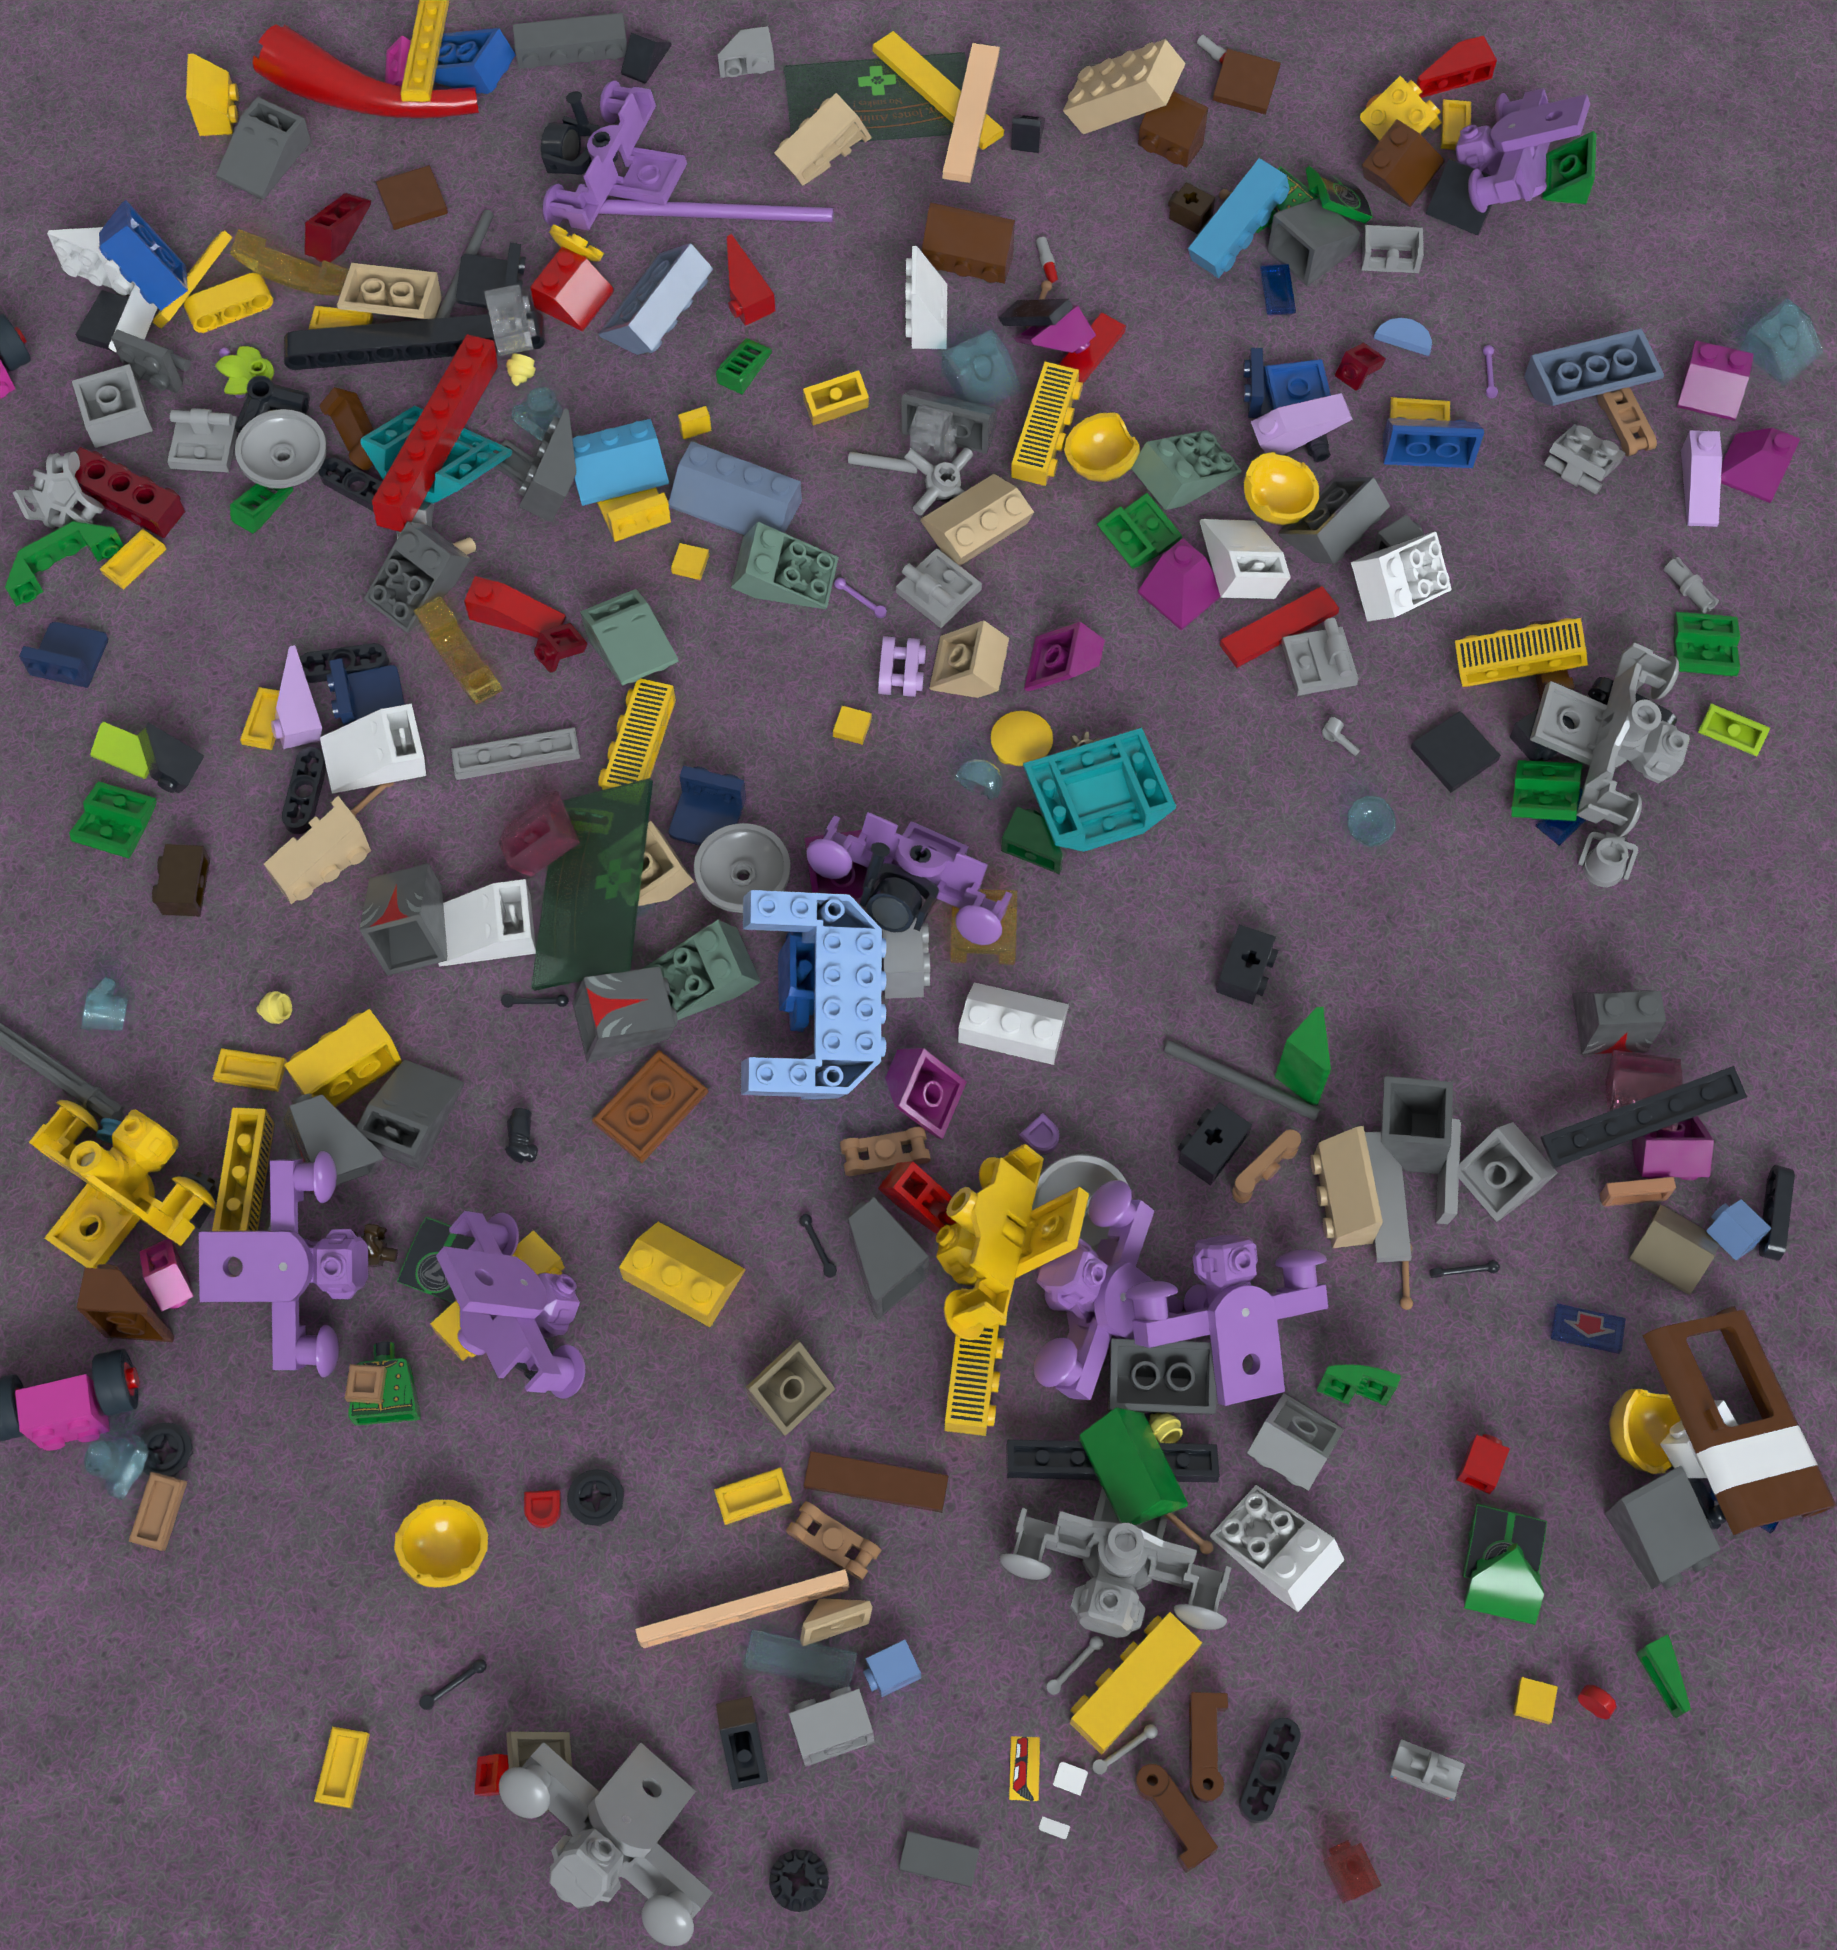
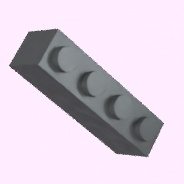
M623 13L513 24L515 51L519 69H532L548 65L560 66L576 62L588 63L604 59L616 60L625 57L627 50Z

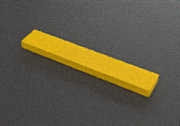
M419 0L401 88L402 101L430 102L449 0Z
M894 31L874 43L873 52L954 124L961 91ZM987 114L979 147L982 150L1004 136V129Z

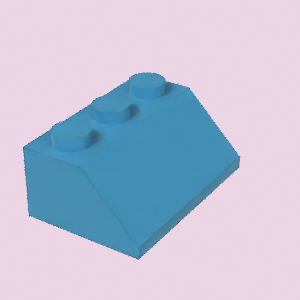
M651 419L636 421L631 424L572 438L577 472L574 477V483L582 506L669 484Z

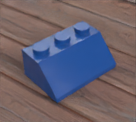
M127 200L122 202L99 232V250L108 261L113 260L120 267L119 270L122 276L129 283L134 282L140 288L142 297L149 304L154 303L161 311L188 291L186 265Z
M1403 417L1387 418L1383 433L1384 464L1473 468L1483 439L1484 429L1478 422H1467L1464 420L1444 421L1435 419H1406Z

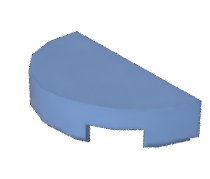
M1390 319L1381 324L1374 335L1376 340L1429 356L1431 352L1432 339L1428 330L1422 324L1412 319Z

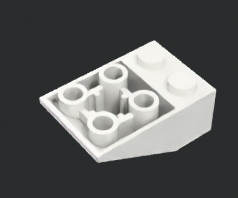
M103 227L48 231L47 234L62 265L61 267L68 275L73 277L78 275L88 279L94 285H105L113 288L123 296L131 294L135 283H129L122 276L119 270L120 267L113 260L108 261L99 250V232Z
M912 246V258H906V337H912V349H946L947 283L917 246Z
M1201 519V529L1221 598L1275 599L1289 581L1290 574L1283 552L1257 522L1250 520Z
M1436 532L1385 548L1351 562L1367 621L1397 617L1452 590Z
M412 704L380 709L320 737L332 794L426 776L424 754Z
M526 879L493 883L443 903L448 957L447 961L439 963V967L536 954L531 895Z
M1257 1485L1251 1489L1210 1535L1217 1544L1273 1595L1297 1612L1302 1609L1344 1561L1339 1547L1332 1536Z

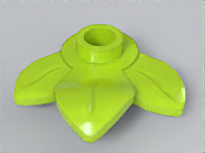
M240 346L237 350V355L224 356L215 364L216 369L220 373L229 377L224 388L225 394L229 395L248 393L247 384L256 376H266L271 380L274 375L272 363L262 358L257 349L249 346Z

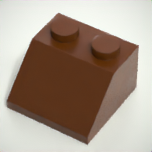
M1173 91L1166 106L1145 113L1140 125L1138 145L1147 152H1154L1173 164H1179L1187 168L1203 146L1208 107Z
M1396 119L1364 161L1362 169L1365 179L1411 207L1444 164L1445 160L1420 133Z

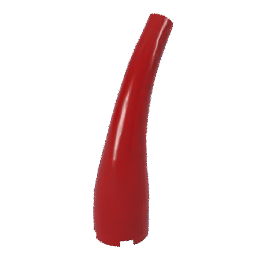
M277 24L271 26L258 42L263 45L259 58L255 55L253 56V68L257 74L286 91L320 104L363 114L393 118H443L479 113L475 87L432 90L430 102L402 101L401 86L378 81L362 74L285 24L283 27Z

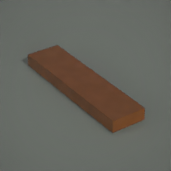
M810 1451L804 1488L942 1513L949 1476Z

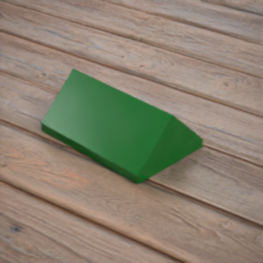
M1316 1007L1286 1040L1275 1074L1276 1079L1313 1106H1318L1331 1071L1323 1007Z
M1116 1407L1079 1435V1439L1119 1523L1137 1525L1188 1506V1502L1143 1412Z

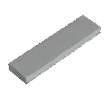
M575 727L451 748L456 780L581 759Z
M1365 1132L1383 1221L1374 1240L1376 1263L1411 1261L1402 1166L1381 1143V1132Z

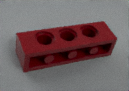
M79 447L76 451L79 456L80 467L75 473V478L82 492L99 501L105 509L162 538L167 536L185 513L180 501L181 498L174 490L168 487L165 489L159 487L147 476H138L123 464H114L108 461L97 451L90 452L82 447Z

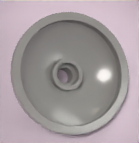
M286 409L268 411L250 420L240 431L235 444V455L241 471L253 482L269 488H288L307 481L320 469L327 452L325 436L317 422L301 412Z
M748 823L728 825L713 832L701 844L694 860L695 880L702 895L718 908L737 913H743V897L750 890L784 891L789 881L791 870L789 854L781 839L764 827ZM741 874H747L749 876V878L744 881L738 879V877Z
M1089 1154L1069 1155L1053 1162L1040 1174L1032 1210L1077 1187H1081L1089 1194L1079 1238L1097 1252L1100 1240L1110 1239L1107 1237L1110 1226L1099 1227L1091 1221L1089 1217L1090 1200L1096 1190L1109 1181L1120 1180L1126 1184L1128 1183L1122 1173L1103 1158Z

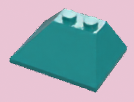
M415 405L361 438L362 447L383 480L423 412V409ZM463 428L441 470L435 473V481L423 501L434 504L459 491L510 457L512 450Z
M1142 728L1023 763L1024 771L1056 846L1085 852L1144 834L1176 809V804Z

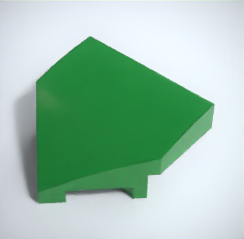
M1517 1543L1508 1546L1507 1552L1489 1560L1481 1558L1477 1560V1570L1472 1571L1464 1598L1465 1609L1533 1625L1536 1624L1544 1597L1541 1575L1538 1571L1533 1570Z

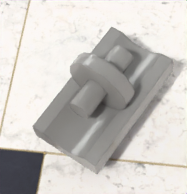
M1401 1739L1389 1777L1454 1801L1465 1764Z

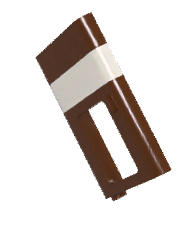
M1732 1306L1719 1311L1714 1316L1663 1326L1642 1335L1733 1536L1753 1528L1801 1515L1805 1519L1837 1506L1745 1310L1737 1311L1736 1307ZM1721 1330L1762 1420L1729 1427L1724 1423L1687 1343V1337Z

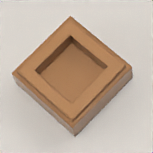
M350 1364L345 1400L347 1402L382 1404L387 1372L385 1366Z

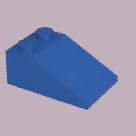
M500 28L443 33L434 82L453 89L475 87L476 94L491 93L497 87V83L502 75L509 69V65L516 54Z

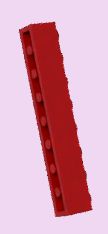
M469 334L465 336L372 499L377 526L402 532L406 523L412 522L435 481V473L441 470L498 367L493 340Z

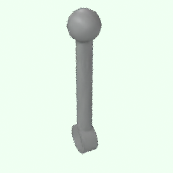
M1093 1636L1090 1639V1645L1056 1680H1050L1047 1683L1048 1693L1057 1695L1061 1690V1685L1094 1650H1100L1103 1647L1104 1642L1101 1637Z
M1153 1724L1146 1725L1144 1732L1106 1759L1096 1760L1093 1763V1771L1098 1775L1104 1774L1107 1771V1767L1147 1738H1155L1158 1734L1157 1727Z

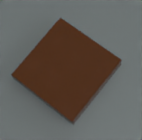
M1227 48L1212 101L1266 115L1281 63Z
M430 165L376 181L378 191L394 230L448 214L446 204Z

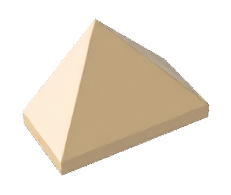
M819 1599L803 1623L800 1637L802 1647L869 1624L872 1612L870 1601Z

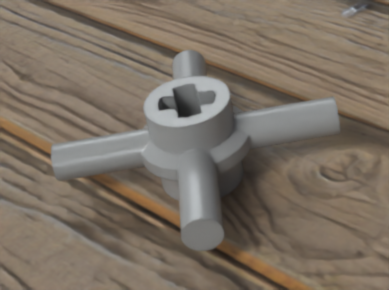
M912 448L909 450L904 458L926 475L927 491L913 506V511L916 514L923 515L935 499L942 501L951 497L955 498L965 492L960 488V470L973 457L970 449L964 448L952 463L943 462L935 466L930 464Z

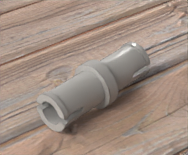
M1680 557L1672 559L1665 566L1664 572L1677 583L1683 596L1688 595L1701 609L1702 613L1710 612L1718 604L1719 599L1703 585V579L1698 574L1694 575Z

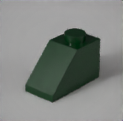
M1017 807L1002 836L1001 851L1060 875L1063 854L1060 847L1054 844L1044 817L1033 809L1025 810Z

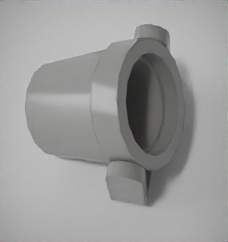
M1591 832L1586 838L1578 865L1583 866L1585 876L1591 883L1600 887H1611L1619 883L1622 877L1625 880L1629 879L1638 853V847L1635 844L1626 842L1625 837H1617L1616 834L1606 832L1605 835ZM1592 839L1600 840L1597 846L1588 853ZM1628 850H1631L1632 853H1631V855H1630V858H1629V861H1628V864H1627V867H1626V863H1627V859H1628Z

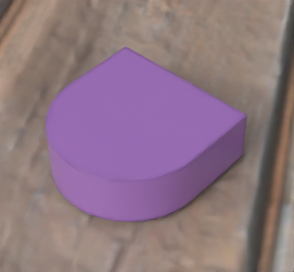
M1042 1113L1019 1134V1139L1036 1153L1047 1154L1057 1147L1059 1130Z

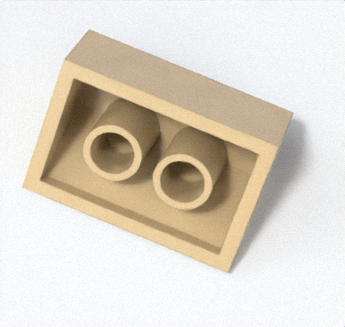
M351 263L337 307L342 310L435 319L442 299L437 272Z
M992 474L924 516L920 521L942 553L961 566L1025 526L1034 511L1017 487L996 474Z
M1359 1126L1319 1142L1314 1155H1311V1169L1314 1175H1319L1321 1185L1317 1186L1319 1206H1325L1327 1217L1323 1218V1231L1325 1238H1331L1332 1248L1373 1244L1383 1223L1364 1126Z

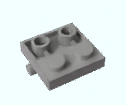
M211 409L171 410L170 421L176 422L167 461L170 469L229 473L238 433L235 429L238 420L237 416H232L229 413H213Z
M1574 424L1553 443L1549 451L1568 464L1550 455L1544 465L1561 474V479L1575 487L1580 485L1597 495L1603 484L1587 476L1586 473L1602 481L1621 463L1626 453L1621 451L1614 442L1602 440L1593 435L1589 428Z
M937 548L916 568L911 564H907L902 570V574L906 577L896 586V594L940 628L982 590V583Z
M1328 618L1324 621L1326 630L1287 636L1282 639L1281 644L1297 696L1355 686L1358 683L1359 678L1343 627H1338L1335 618Z

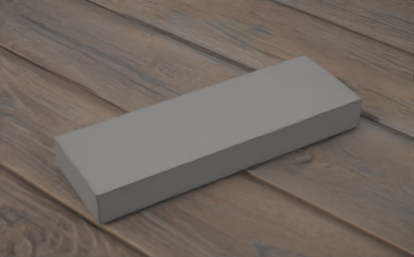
M1452 1119L1451 1147L1441 1172L1438 1174L1436 1223L1448 1225L1457 1215L1461 1136V1122L1459 1119Z

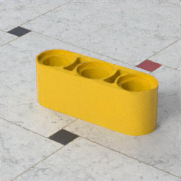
M249 273L189 296L184 302V308L194 330L199 333H205L208 330L216 329L269 309L273 304V297L262 275L259 273Z

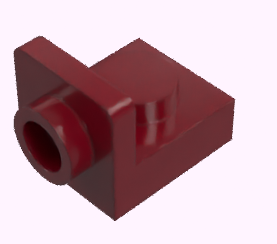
M1363 342L1345 352L1335 376L1357 391L1361 389L1368 375L1382 368L1386 358Z
M568 623L541 631L534 654L538 661L551 673L556 671L560 659L585 652L588 643L575 627Z

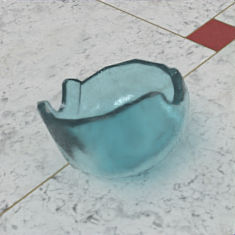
M968 760L958 768L955 775V781L959 780L960 784L967 791L974 792V786L979 784L985 787V791L981 795L987 796L989 800H992L994 797L998 798L1003 785L1001 771L987 760Z
M1364 796L1356 800L1348 810V829L1352 837L1363 846L1379 847L1388 842L1396 831L1394 810L1381 797Z

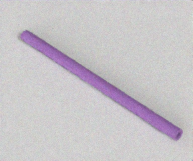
M606 199L598 213L833 223V208L692 202H667L666 205H659L637 200Z

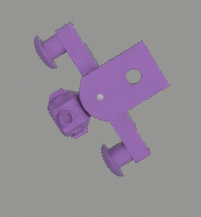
M1544 88L1525 92L1523 99L1511 102L1507 95L1502 93L1498 96L1495 103L1497 123L1492 129L1487 125L1481 127L1469 125L1460 131V137L1455 148L1457 161L1475 168L1469 176L1468 193L1470 201L1477 211L1484 213L1487 205L1503 204L1520 200L1521 198L1525 199V201H1531L1533 197L1540 195L1546 190V154L1549 144L1552 141L1581 135L1590 106L1588 95H1580L1549 103ZM1481 171H1483V172H1485V173H1487V174H1490V175H1492V176L1483 177V174H1482Z
M325 1151L318 1153L315 1162H303V1159H278L270 1161L271 1231L199 1232L200 1302H272L273 1370H298L306 1367V1365H316L321 1377L329 1376L337 1365L339 1357L338 1338L333 1328L329 1325H323L318 1335H306V1325H299V1297L306 1290L309 1283H314L322 1291H327L332 1299H351L365 1285L368 1279V1245L361 1237H357L351 1229H332L326 1238L320 1241H310L298 1234V1202L304 1201V1191H314L317 1200L320 1203H325L332 1197L336 1187V1166L331 1155ZM231 1257H237L242 1262L243 1269L239 1276L231 1274L228 1269V1262Z
M1120 1180L1109 1181L1100 1186L1093 1194L1089 1203V1217L1091 1221L1099 1227L1110 1226L1107 1235L1110 1239H1101L1097 1252H1095L1089 1244L1079 1238L1077 1249L1037 1268L1038 1278L1036 1282L1045 1290L1047 1305L1054 1311L1067 1312L1070 1331L1067 1338H1055L1047 1342L1040 1349L1034 1362V1375L1041 1385L1046 1387L1056 1386L1057 1390L1072 1399L1091 1400L1112 1336L1116 1339H1134L1132 1322L1135 1319L1133 1299L1125 1297L1128 1289L1142 1282L1154 1281L1136 1267L1154 1210L1141 1200H1131L1130 1187ZM1174 1295L1166 1297L1168 1312L1181 1314L1184 1303Z
M464 1211L449 1228L450 1233L473 1237L476 1241L468 1250L444 1246L436 1255L460 1306L461 1329L457 1335L461 1345L475 1355L487 1353L498 1378H504L517 1363H526L529 1370L538 1371L525 1386L526 1391L540 1393L551 1391L556 1397L562 1399L573 1396L581 1388L585 1378L584 1358L580 1351L571 1345H563L551 1354L544 1338L564 1335L568 1330L569 1324L574 1320L580 1304L575 1294V1289L577 1288L575 1281L566 1274H536L526 1263L513 1256L518 1246L519 1230L517 1223L509 1214H495L487 1222L482 1213Z
M1221 1235L1197 1240L1194 1244V1274L1198 1275V1278L1206 1285L1197 1284L1187 1291L1184 1298L1185 1313L1175 1314L1168 1312L1166 1297L1178 1293L1177 1287L1169 1282L1146 1281L1132 1286L1126 1292L1125 1297L1133 1299L1135 1319L1132 1322L1136 1345L1151 1348L1210 1335L1218 1404L1227 1406L1285 1392L1277 1320L1328 1309L1326 1284L1317 1283L1316 1265L1326 1262L1327 1258L1321 1252L1308 1249L1294 1250L1281 1255L1276 1260L1275 1265L1283 1267L1285 1287L1278 1288L1276 1293L1269 1294L1259 1287L1252 1286L1250 1283L1257 1275L1256 1264L1258 1262L1256 1244L1253 1243L1252 1239L1239 1235ZM1251 1354L1253 1365L1245 1373L1242 1363L1244 1358Z

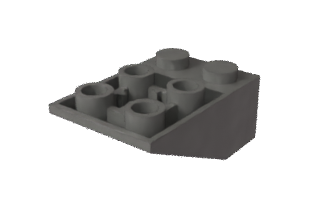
M257 97L241 116L217 171L216 178L264 200L310 144L311 139L305 119Z
M564 408L560 418L553 417L539 445V450L530 465L529 472L518 494L523 496L519 504L520 508L550 522L553 521L566 498L577 473L569 410Z
M407 522L364 600L405 632L409 633L454 587L471 558L430 526Z
M404 1059L369 1102L356 1128L381 1152L382 1156L422 1170L465 1083Z

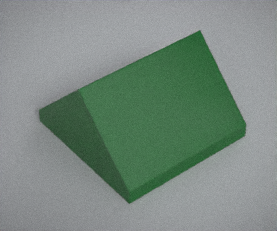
M1594 131L1546 154L1545 181L1547 188L1543 192L1542 199L1586 205L1595 180L1597 134Z

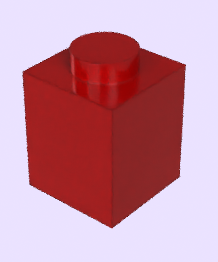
M1476 1434L1470 1442L1457 1481L1490 1494L1498 1483L1510 1448L1503 1446L1502 1441L1494 1436L1487 1434L1480 1436Z

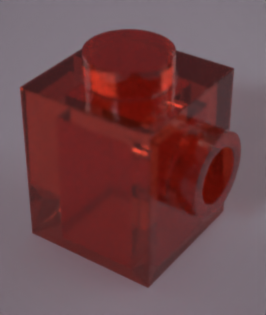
M1349 1840L1328 1849L1331 1856L1325 1859L1323 1863L1342 1904L1382 1886L1362 1843L1351 1846Z

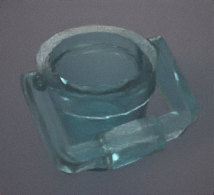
M538 387L529 392L526 402L513 407L511 419L542 441L553 417L560 418L563 407L559 404L555 393L551 389Z
M105 977L96 988L88 987L80 1029L89 1031L91 1029L122 1031L128 999L113 995L116 987L114 980Z
M131 1434L129 1439L95 1441L88 1447L85 1453L84 1465L89 1474L105 1479L104 1486L109 1496L123 1500L133 1482L141 1475L149 1451L143 1439L134 1434Z

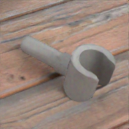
M1335 717L1329 718L1322 730L1323 738L1331 742L1337 741L1356 756L1360 750L1341 734L1344 727L1343 723Z

